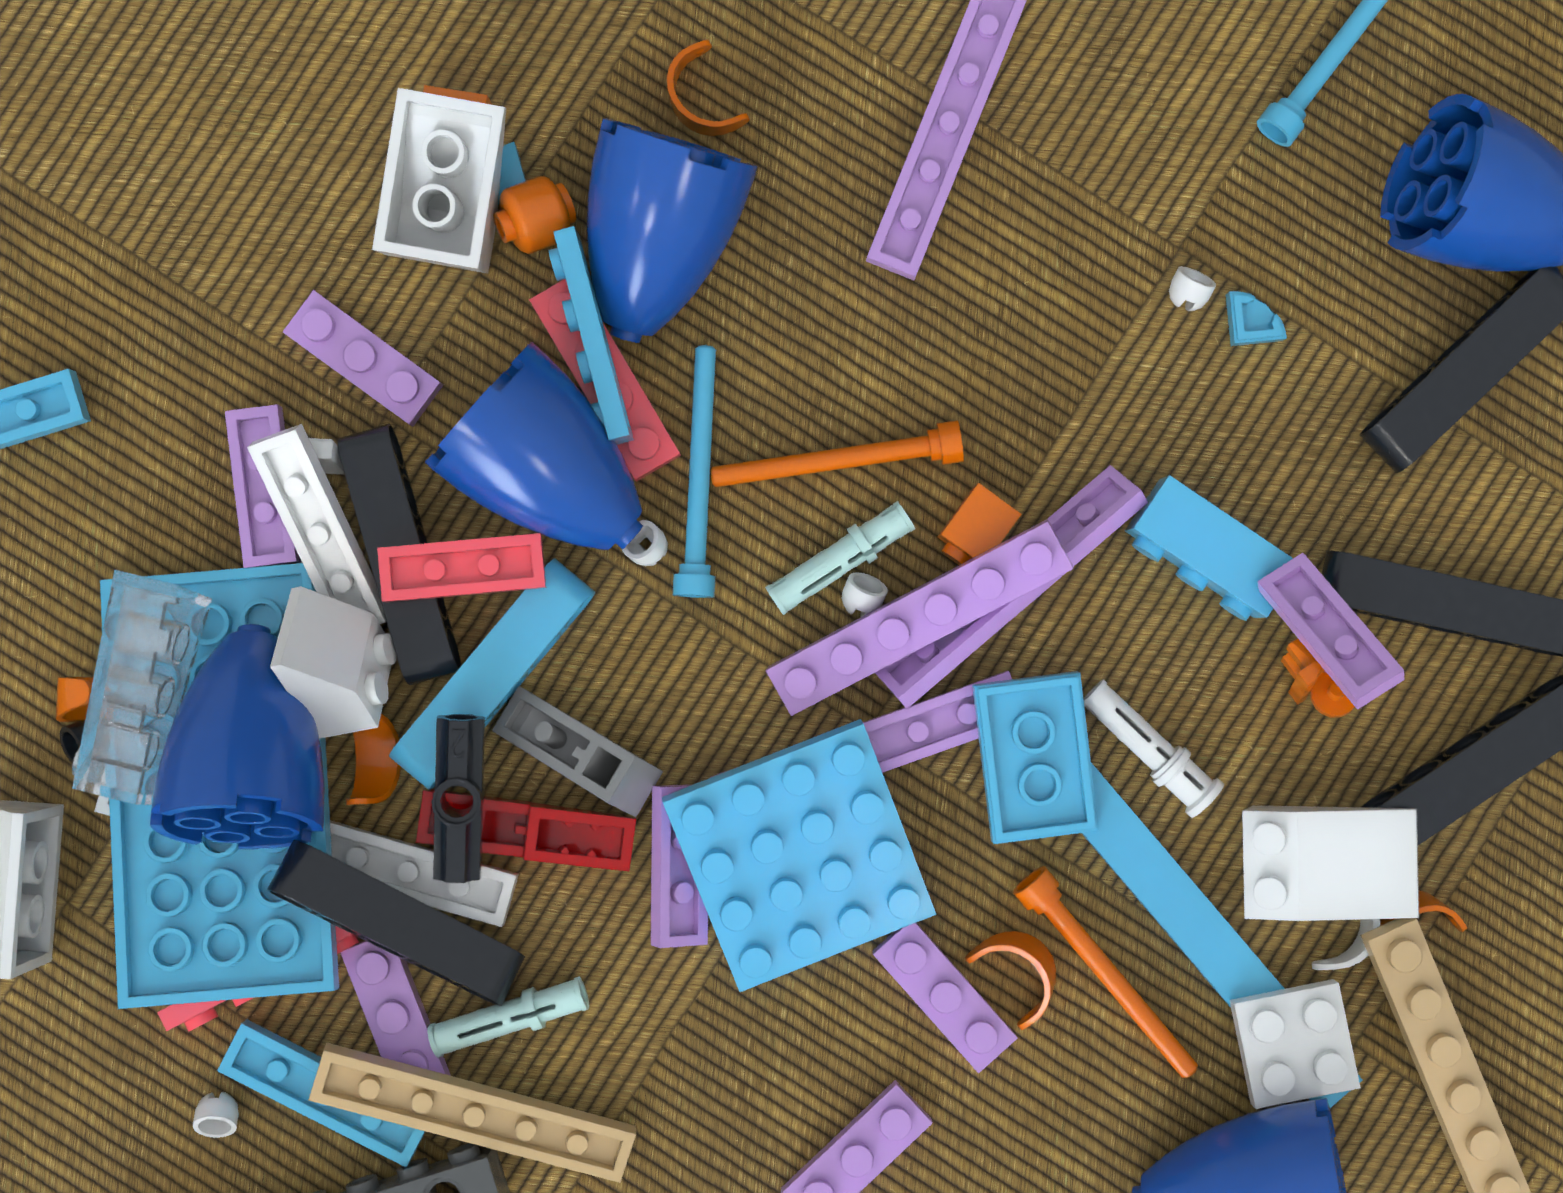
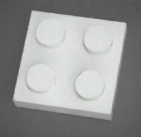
M1331 979L1230 1000L1250 1103L1255 1109L1361 1088L1340 986L1337 981Z

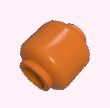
M537 176L505 188L499 198L500 211L493 213L496 229L503 242L513 241L520 251L527 254L555 245L556 241L553 231L571 227V224L576 222L575 208L565 186L562 183L554 184L550 178L545 176Z

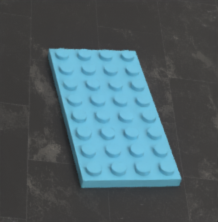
M303 563L100 580L118 1009L326 992L339 989L335 925L267 891L289 847L238 849L239 843L215 842L206 839L205 835H202V843L195 845L165 837L154 831L150 826L156 776L164 745L176 712L191 682L209 655L228 634L236 632L239 626L246 624L262 625L268 627L271 630V634L279 636L291 588L302 586L316 592ZM320 738L325 786L323 831H312L311 842L305 844L332 856L325 738Z

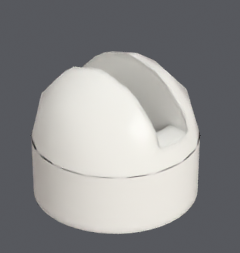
M1180 266L1171 281L1169 288L1170 299L1177 307H1180L1187 300L1185 309L1187 311H1195L1202 308L1208 302L1216 287V283L1201 272Z
M641 520L639 522L643 525L642 529L622 551L636 564L654 566L666 555L668 542L662 530L648 520ZM646 537L652 543L647 550L639 544Z
M856 572L849 575L841 598L848 613L853 614L857 609L861 611L860 616L863 617L882 606L888 589L877 578L865 573Z
M221 1092L219 1098H215L213 1093H208L199 1101L195 1109L193 1129L203 1136L213 1138L226 1137L233 1134L237 1129L239 1115L237 1102L226 1092Z

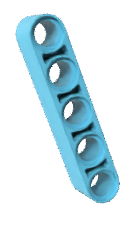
M556 558L552 559L544 567L546 588L524 590L390 752L389 757L429 791L435 787L437 716L451 714L484 716L486 727L595 595V591Z

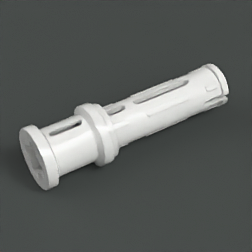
M1104 679L1097 683L1083 698L1084 707L1152 770L1150 776L1158 787L1166 786L1187 806L1185 813L1191 818L1207 808L1222 791L1224 783L1218 778L1212 780L1190 759L1191 752L1187 748H1182L1181 746L1174 748L1140 714L1112 690Z

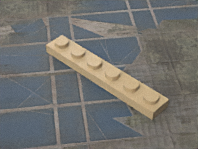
M1416 918L1394 919L1360 935L1468 1192L1531 1193L1418 920Z
M326 1043L309 1096V1101L619 1183L621 1182L636 1137V1125L331 1043Z

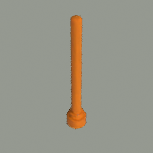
M958 420L937 423V429L927 430L926 436L713 466L710 471L713 486L721 487L930 456L931 461L941 460L942 465L964 462L960 426Z
M1042 866L1025 877L1013 891V894L1027 910L1033 909L1038 915L1044 913L1182 1078H1188L1193 1075L1198 1066L1196 1061L1059 900L1062 896L1057 889L1059 882L1045 866Z

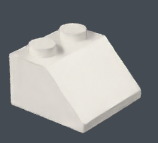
M300 586L291 588L270 667L285 690L298 699L311 713L320 739L378 728L383 704L388 700L387 683L391 665L396 662L397 656L391 635L383 631L373 613Z

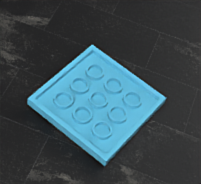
M861 719L662 797L664 808L739 992L936 915Z

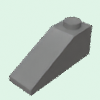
M521 686L517 688L492 730L606 803L634 817H637L653 786L656 785L663 773L662 770Z

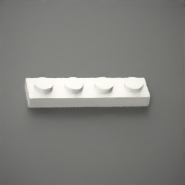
M299 424L253 441L247 447L316 592L371 612L375 615L379 624L385 623L386 617L373 574L303 425Z

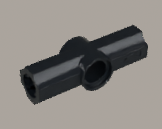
M473 714L437 716L435 791L432 798L434 812L433 879L441 880L445 883H466L481 879L483 803L486 795L483 783L484 716ZM451 786L465 787L473 797V805L462 810L453 808L446 800V789Z

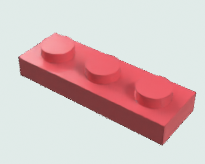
M541 533L377 548L382 602L385 603L546 588Z

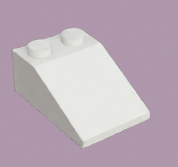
M398 88L372 250L388 256L488 274L496 230L493 213L498 211L506 118L505 107Z
M1253 805L1242 811L1244 919L1319 921L1419 918L1417 809Z

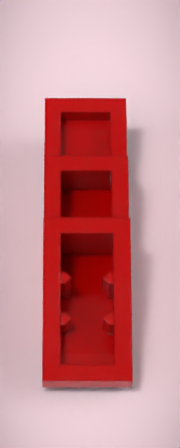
M423 788L416 843L434 845V812L432 808L434 789L429 791ZM445 791L446 800L453 808L462 810L473 805L471 794ZM485 796L483 803L482 853L523 857V860L629 872L636 818Z

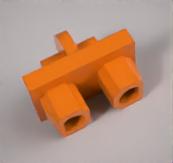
M1297 638L1288 644L1286 648L1288 653L1282 657L1281 662L1295 679L1288 693L1297 705L1305 701L1310 693L1315 709L1321 714L1330 718H1340L1349 714L1355 706L1302 642Z

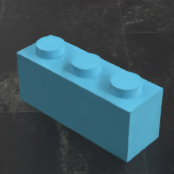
M1168 475L1159 479L1146 498L1148 503L1136 513L1125 530L1126 533L1135 538L1132 546L1156 562H1159L1161 557H1164L1179 568L1176 576L1189 586L1199 591H1203L1207 586L1222 596L1223 599L1219 603L1220 606L1239 619L1247 621L1249 616L1253 618H1267L1273 607L1259 592L1257 581L1293 558L1172 476Z

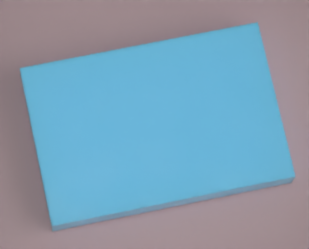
M1073 671L972 684L991 842L993 844L1099 831L1081 673Z

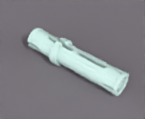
M896 501L893 505L882 511V513L861 526L852 525L847 529L849 534L765 588L781 613L785 615L799 603L839 579L854 567H857L866 560L870 564L878 559L876 555L878 552L907 533L915 530V527L902 506Z
M579 976L574 978V980L536 991L534 987L522 991L521 997L505 1001L502 1006L493 1005L437 1024H429L427 1033L434 1055L439 1058L444 1056V1054L531 1027L533 1031L545 1028L547 1021L581 1010H588L589 999L587 991Z

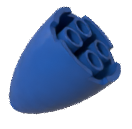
M1455 94L1434 105L1428 111L1431 121L1418 136L1413 146L1405 142L1402 144L1386 180L1380 217L1389 220L1391 237L1387 243L1397 250L1414 256L1466 269L1532 271L1546 267L1563 266V153L1537 131L1517 118L1467 94Z
M603 118L593 157L589 184L587 240L594 294L602 321L612 326L610 331L612 336L640 343L642 335L653 336L695 295L716 265L734 232L758 168L757 165L740 162L741 159L672 136L669 137L648 130L644 131L635 125Z
M531 342L512 361V365L508 370L504 371L458 421L438 445L440 448L425 461V464L460 492L486 509L518 526L577 546L609 550L616 543L621 549H624L639 533L643 525L637 520L642 513V507L635 483L623 455L615 441L608 440L605 425L597 416L588 399L565 372L538 346Z
M257 624L239 626L236 632L228 634L221 641L191 682L174 717L156 776L150 826L157 833L170 839L195 845L202 843V835H205L206 839L215 842L239 843L238 849L290 847L293 840L308 843L311 842L312 831H323L325 786L322 751L317 726L308 709L285 690L270 667L278 637L271 634V630L268 627Z
M1325 1098L1279 1105L1240 1116L1208 1129L1185 1141L1155 1162L1141 1174V1185L1133 1186L1132 1193H1347L1338 1148L1334 1141L1336 1135L1328 1100Z

